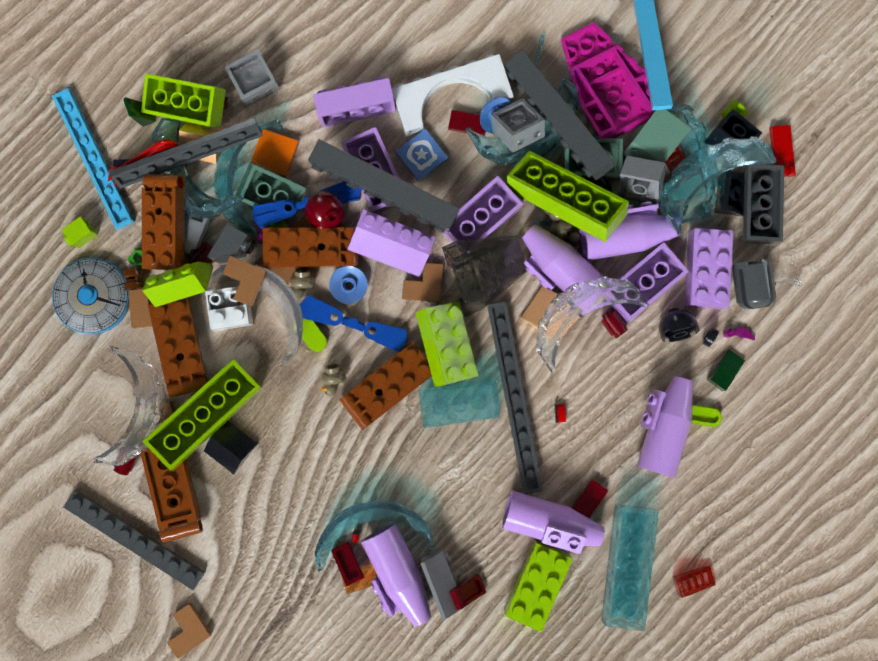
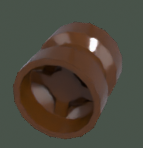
M143 269L123 270V277L126 279L124 284L125 290L143 289L144 282L141 278L143 276Z

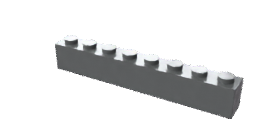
M520 50L504 64L508 70L506 75L511 81L515 80L518 83L516 87L522 95L526 93L529 104L533 108L536 106L540 110L538 113L545 121L548 120L550 123L548 127L552 133L560 135L561 139L559 141L564 148L572 150L570 155L576 163L581 162L584 165L582 170L588 178L592 176L597 181L615 167L611 157L523 50Z
M318 139L308 159L312 165L311 168L320 173L325 171L329 173L328 176L336 181L341 179L347 182L346 185L352 189L360 188L364 190V194L368 197L374 198L376 196L382 199L381 202L389 207L394 205L399 208L398 211L407 216L412 214L417 217L416 220L423 224L428 222L434 225L433 228L439 232H450L459 214L460 208Z

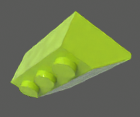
M195 262L185 264L173 270L169 269L158 275H151L146 279L142 291L155 307L206 292L213 271V265Z

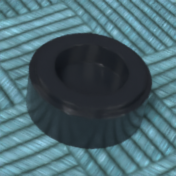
M711 328L702 343L710 347L717 338L719 331Z

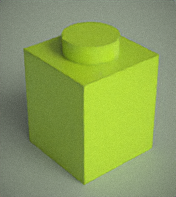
M82 217L77 218L62 229L65 235L63 238L67 244L81 248L98 235L89 221Z

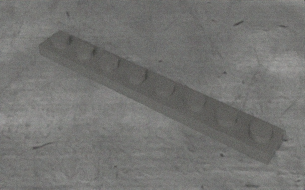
M255 118L112 170L110 171V177L121 189L143 181L145 174H162L262 137V130Z
M78 490L72 492L63 506L69 512L191 590L197 587L205 574L197 566Z

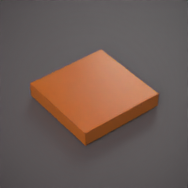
M262 129L263 136L259 137L251 161L287 177L299 141Z

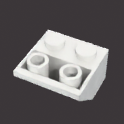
M238 286L205 292L210 330L220 331L254 325L251 306L233 299Z

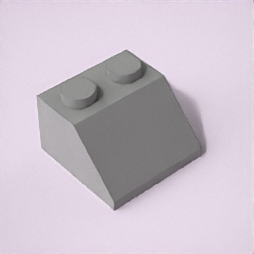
M627 156L620 173L621 198L640 202L652 201V204H659L666 163Z

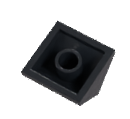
M729 169L718 177L714 213L743 216L744 177Z
M227 421L210 437L204 452L234 475L258 443L230 421Z

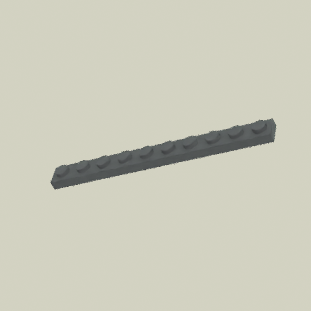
M505 301L489 304L487 309L523 494L541 492L543 488L507 303Z

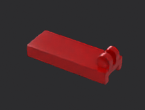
M791 125L772 126L769 128L773 165L784 166V177H793L796 175Z

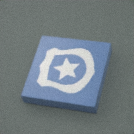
M426 129L395 151L418 182L448 160L446 154Z

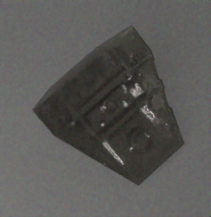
M518 236L494 237L490 239L477 238V240L464 239L442 247L447 265L453 269L462 296L459 301L465 317L484 309L527 272Z

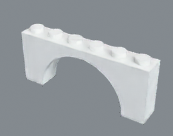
M490 54L479 61H468L464 66H452L448 71L442 73L439 71L430 74V77H419L412 80L411 83L395 85L392 88V94L405 136L407 137L424 130L422 113L427 100L439 88L449 84H470L482 90L490 100L495 97H505L512 103L514 95L500 55Z

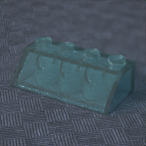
M496 379L418 390L424 428L500 418Z

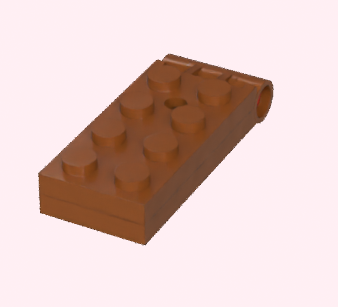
M145 174L143 177L144 187H142V269L173 270L184 265L185 178L183 175Z
M262 228L263 267H359L358 254L347 250L355 228ZM321 244L325 245V249L322 251L318 249V246Z
M189 298L180 299L158 307L149 304V313L169 397L197 392L208 380ZM180 354L184 355L182 361L178 360V355Z
M412 342L350 390L339 401L363 431L432 377L428 360ZM378 389L383 391V395L380 397L376 395Z
M149 448L141 449V458L161 541L165 543L202 533L201 515L187 459L172 472ZM174 498L177 499V501H178L177 504H175V503L173 502V499H174Z

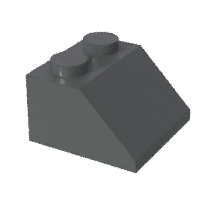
M227 223L207 257L218 264L228 262L230 256L236 259L245 258L247 254L250 255L252 253L255 241L247 234Z

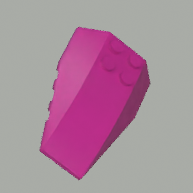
M595 23L561 39L580 108L599 138H617L647 123L656 110H652L645 68L642 69L632 56L629 57L623 52V48L612 42L611 37Z

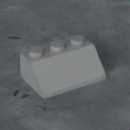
M443 548L421 556L420 564L441 618L445 620L459 611L456 609L450 591L457 587L456 582L459 581L456 571H452L449 564L452 561L448 551L444 552Z

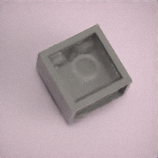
M258 49L225 66L230 79L247 107L280 90Z
M523 98L491 114L492 132L513 153L545 137V119Z

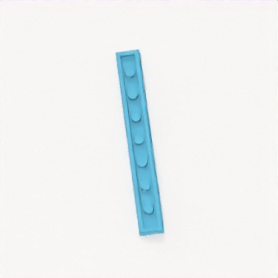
M633 0L652 110L672 109L673 102L654 0Z
M68 87L52 95L115 228L119 230L134 223L133 216L118 186H114L113 180L108 181L109 167L72 90Z

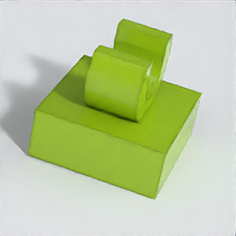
M735 99L720 115L725 118L732 109L743 117L749 112Z

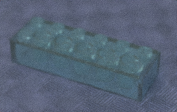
M615 504L601 621L607 627L645 631L659 514L655 509Z

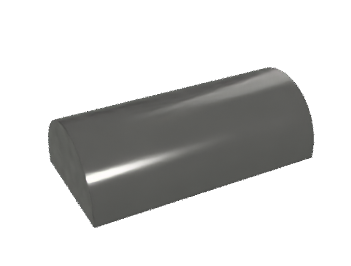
M747 163L744 165L743 242L750 244L783 242L784 166Z

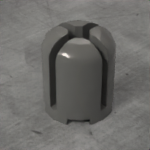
M760 259L761 262L744 261L732 265L736 303L739 307L743 309L770 307L775 303L777 297L771 259Z

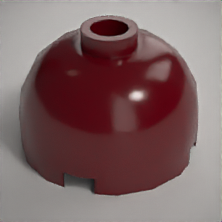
M320 191L314 197L311 196L305 206V215L315 228L328 229L337 227L344 218L345 209L342 201L329 191Z

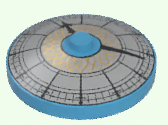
M98 258L80 259L68 265L59 274L53 287V306L59 319L70 329L85 334H100L116 327L129 310V291L124 288L126 279L123 277V272L114 264Z

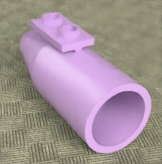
M652 201L640 203V207L633 208V204L628 205L627 216L606 243L579 229L583 257L590 261L646 251L680 236V220L677 216L658 215L657 208H659V205H652Z
M533 225L522 237L532 254L524 262L526 270L531 275L535 274L540 279V284L546 289L552 290L557 285L583 312L591 307L611 286V283L569 243L538 225Z
M674 376L665 392L651 390V394L647 399L648 404L645 413L642 416L641 427L648 428L637 463L638 467L672 478L676 477L692 423L693 381Z
M513 490L509 495L502 521V529L542 540L544 544L581 554L583 546H601L605 533L603 526L568 506Z
M396 523L387 525L361 540V544L377 574L372 580V588L374 593L379 595L384 612H387L389 617H391L394 613L401 611L413 626H419L427 622L432 616L423 577Z

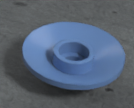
M495 97L485 104L480 114V124L486 132L494 134L492 132L491 114L512 104L510 100L505 97ZM512 109L498 117L505 123L512 119L514 110Z
M343 266L337 269L332 274L329 282L330 292L333 297L344 304H353L360 301L366 294L368 287L366 276L360 269L354 266ZM348 282L353 284L351 289L346 288Z

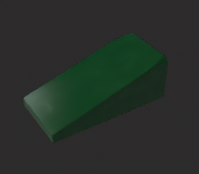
M127 97L123 98L128 115L144 127L156 121L154 115L141 113L142 102Z
M729 349L707 378V381L721 391H726L745 360Z

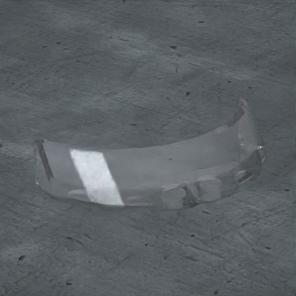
M226 264L214 271L209 280L213 283L223 281L240 282L223 275ZM252 264L267 270L260 290L276 303L286 323L288 334L287 351L285 358L278 363L280 367L284 368L296 355L301 344L303 334L301 307L293 290L287 286V283L271 270Z
M607 276L589 281L582 280L566 288L563 293H559L549 303L542 320L540 319L538 323L536 348L552 374L556 372L555 359L560 342L567 331L580 318L598 308L613 304L626 303L643 307L649 306L632 282L625 279L608 278Z
M108 346V350L119 356L131 372L136 390V404L133 417L125 433L109 450L93 458L92 463L105 466H121L148 448L142 441L163 423L166 394L157 370L148 360L135 351Z

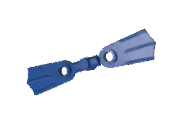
M345 181L321 190L335 194L342 203L359 201L361 199V189H352L346 185L347 182ZM310 197L296 202L281 200L253 205L252 219L262 229L292 217L297 209H305ZM290 205L292 210L286 211L284 207Z
M309 295L299 304L300 318L337 326L341 323L351 329L364 331V335L368 339L398 353L407 344V330L376 322H369L365 325V323L359 322L355 318L343 317L339 309ZM332 314L338 315L336 321L331 320ZM371 327L376 329L375 334L369 333Z

